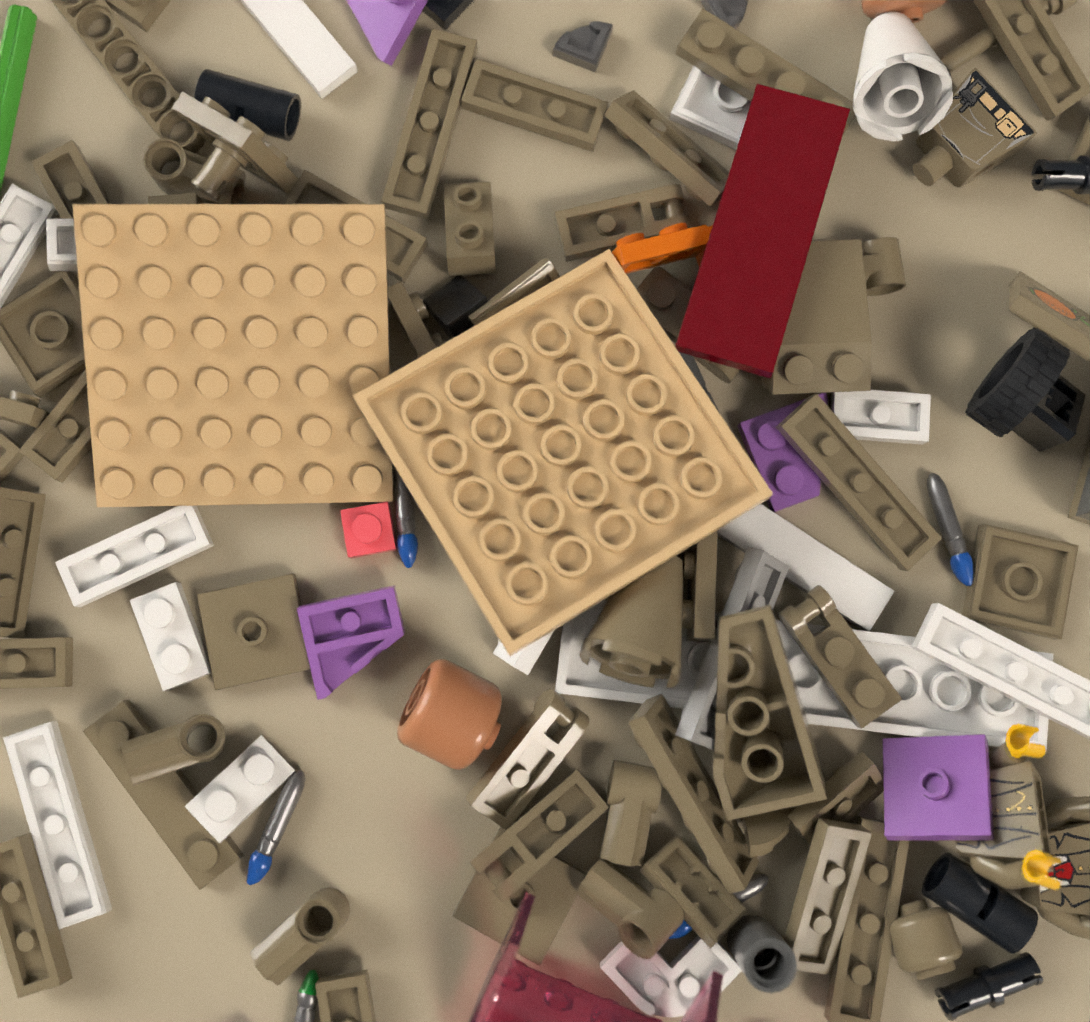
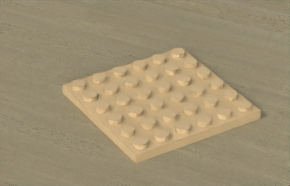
M72 204L97 507L393 502V463L353 398V395L390 375L385 204Z
M610 249L353 395L357 406L509 657L742 516L773 495V492Z

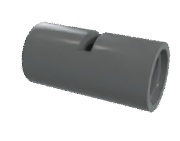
M746 915L741 917L730 928L727 936L729 951L752 986L762 992L776 993L784 990L792 983L797 971L795 954L766 919L757 915ZM766 948L762 954L756 956L760 950Z

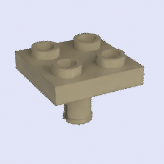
M184 92L180 94L172 106V109L215 148L195 179L193 178L191 181L192 185L211 199L219 201L220 195L239 167L246 169L287 194L290 193L299 180L285 165L288 157L269 142H262L265 133L248 119L240 116L235 122L229 118L231 116L230 113L211 98L205 97L200 102Z

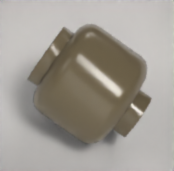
M925 899L899 906V918L891 923L890 934L893 942L892 948L901 970L907 973H915L917 980L955 970L954 961L962 955L963 951L948 911L942 907L928 909Z

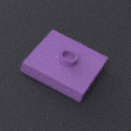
M985 734L883 738L884 836L888 841L994 840L988 740Z

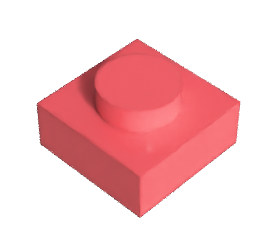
M389 502L340 510L348 558L352 559L398 550Z

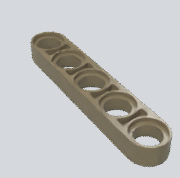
M51 0L160 139H170L172 128L180 122H186L172 109L180 95L105 0H78L74 3ZM98 19L111 21L110 30L106 35L99 38L89 36L88 30L94 21ZM125 53L136 54L138 56V63L133 70L123 73L116 70L115 64L121 55ZM159 87L166 90V97L161 105L157 107L143 105L144 94L149 89ZM194 130L189 140L179 142L184 150L198 153L203 147L205 139Z

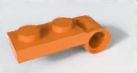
M685 222L677 223L662 229L659 232L660 235L646 239L644 233L631 234L616 242L617 247L612 251V254L626 274L696 257L700 267L713 225L707 226L705 224L688 228Z

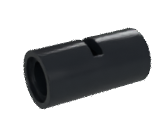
M205 69L201 73L195 89L194 98L202 102L205 97H209L225 108L231 115L229 118L236 122L242 116L259 127L267 136L285 141L292 140L301 114V98L298 94L210 69Z
M951 853L941 855L933 863L924 878L922 894L946 909L950 914L1008 953L1013 954L1020 951L1033 936L1038 923L1037 911L994 882L975 873L969 865Z

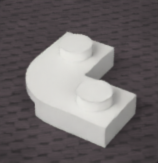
M698 935L670 964L659 952L651 959L640 958L633 954L622 941L600 962V968L641 1011L651 1017L657 1015L671 1018L687 1014L693 1017L703 1011L718 986L721 984L719 995L742 971L735 959L719 942L710 949Z

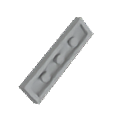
M747 547L742 563L736 570L735 581L725 607L718 617L714 639L710 643L706 656L701 661L698 677L690 698L682 710L681 721L675 734L714 750L720 617L771 604L773 611L789 569L787 564L763 550Z

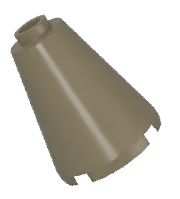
M674 556L608 598L582 644L579 653L582 662L588 665L590 657L601 663L600 673L643 687L654 688L656 679H668L666 688H672L679 683L682 656L684 563L678 556Z

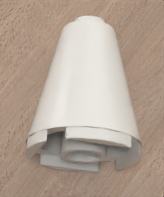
M900 12L883 13L870 22L865 32L853 95L855 116L861 129L877 139L900 141L903 140V134L918 130L919 135L930 131L945 117L952 104L953 85L951 75L905 14Z

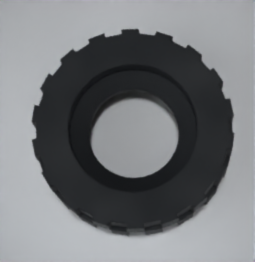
M1033 327V329L1028 330L1004 353L1002 358L986 375L969 401L968 408L965 411L966 415L997 437H1003L1004 434H1008L1035 409L1037 404L1049 392L1065 368L1071 354L1070 350L1039 328Z

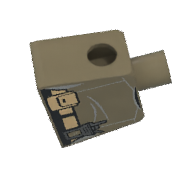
M974 68L953 93V101L945 117L930 131L921 134L917 138L916 144L925 155L913 164V172L917 179L926 186H932L945 175L954 186L961 188L1015 156L1037 132L977 68Z

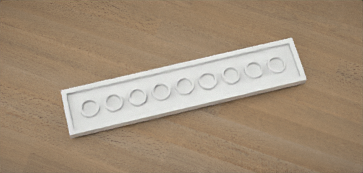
M604 599L563 624L555 686L557 693L642 704L646 699L662 693L669 706L675 708H684L688 702L699 674L701 661L706 656L712 641H686L687 629H682L681 675L679 683L672 688H666L668 679H656L654 688L626 683L600 673L601 663L590 657L588 665L582 662L579 656L582 644L607 600ZM715 613V630L720 613ZM776 620L808 724L914 737L985 734L989 746L999 747L1006 742V734L1009 728L1019 723L1038 727L1039 731L1031 736L1029 743L1044 745L1045 749H1047L1048 718L912 649L911 646L916 637L852 629L902 698L900 702L864 728H858L783 623ZM807 624L813 635L826 627ZM1033 651L1053 661V653Z

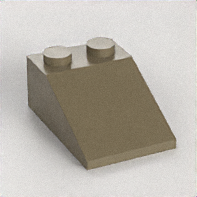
M861 239L812 241L774 372L771 378L762 376V387L773 395L871 391L872 337Z

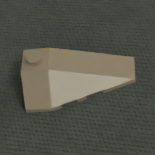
M771 604L722 616L719 620L713 777L727 821L827 799L824 774Z

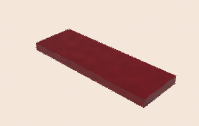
M761 84L756 85L675 345L678 352L771 378L849 116V108Z

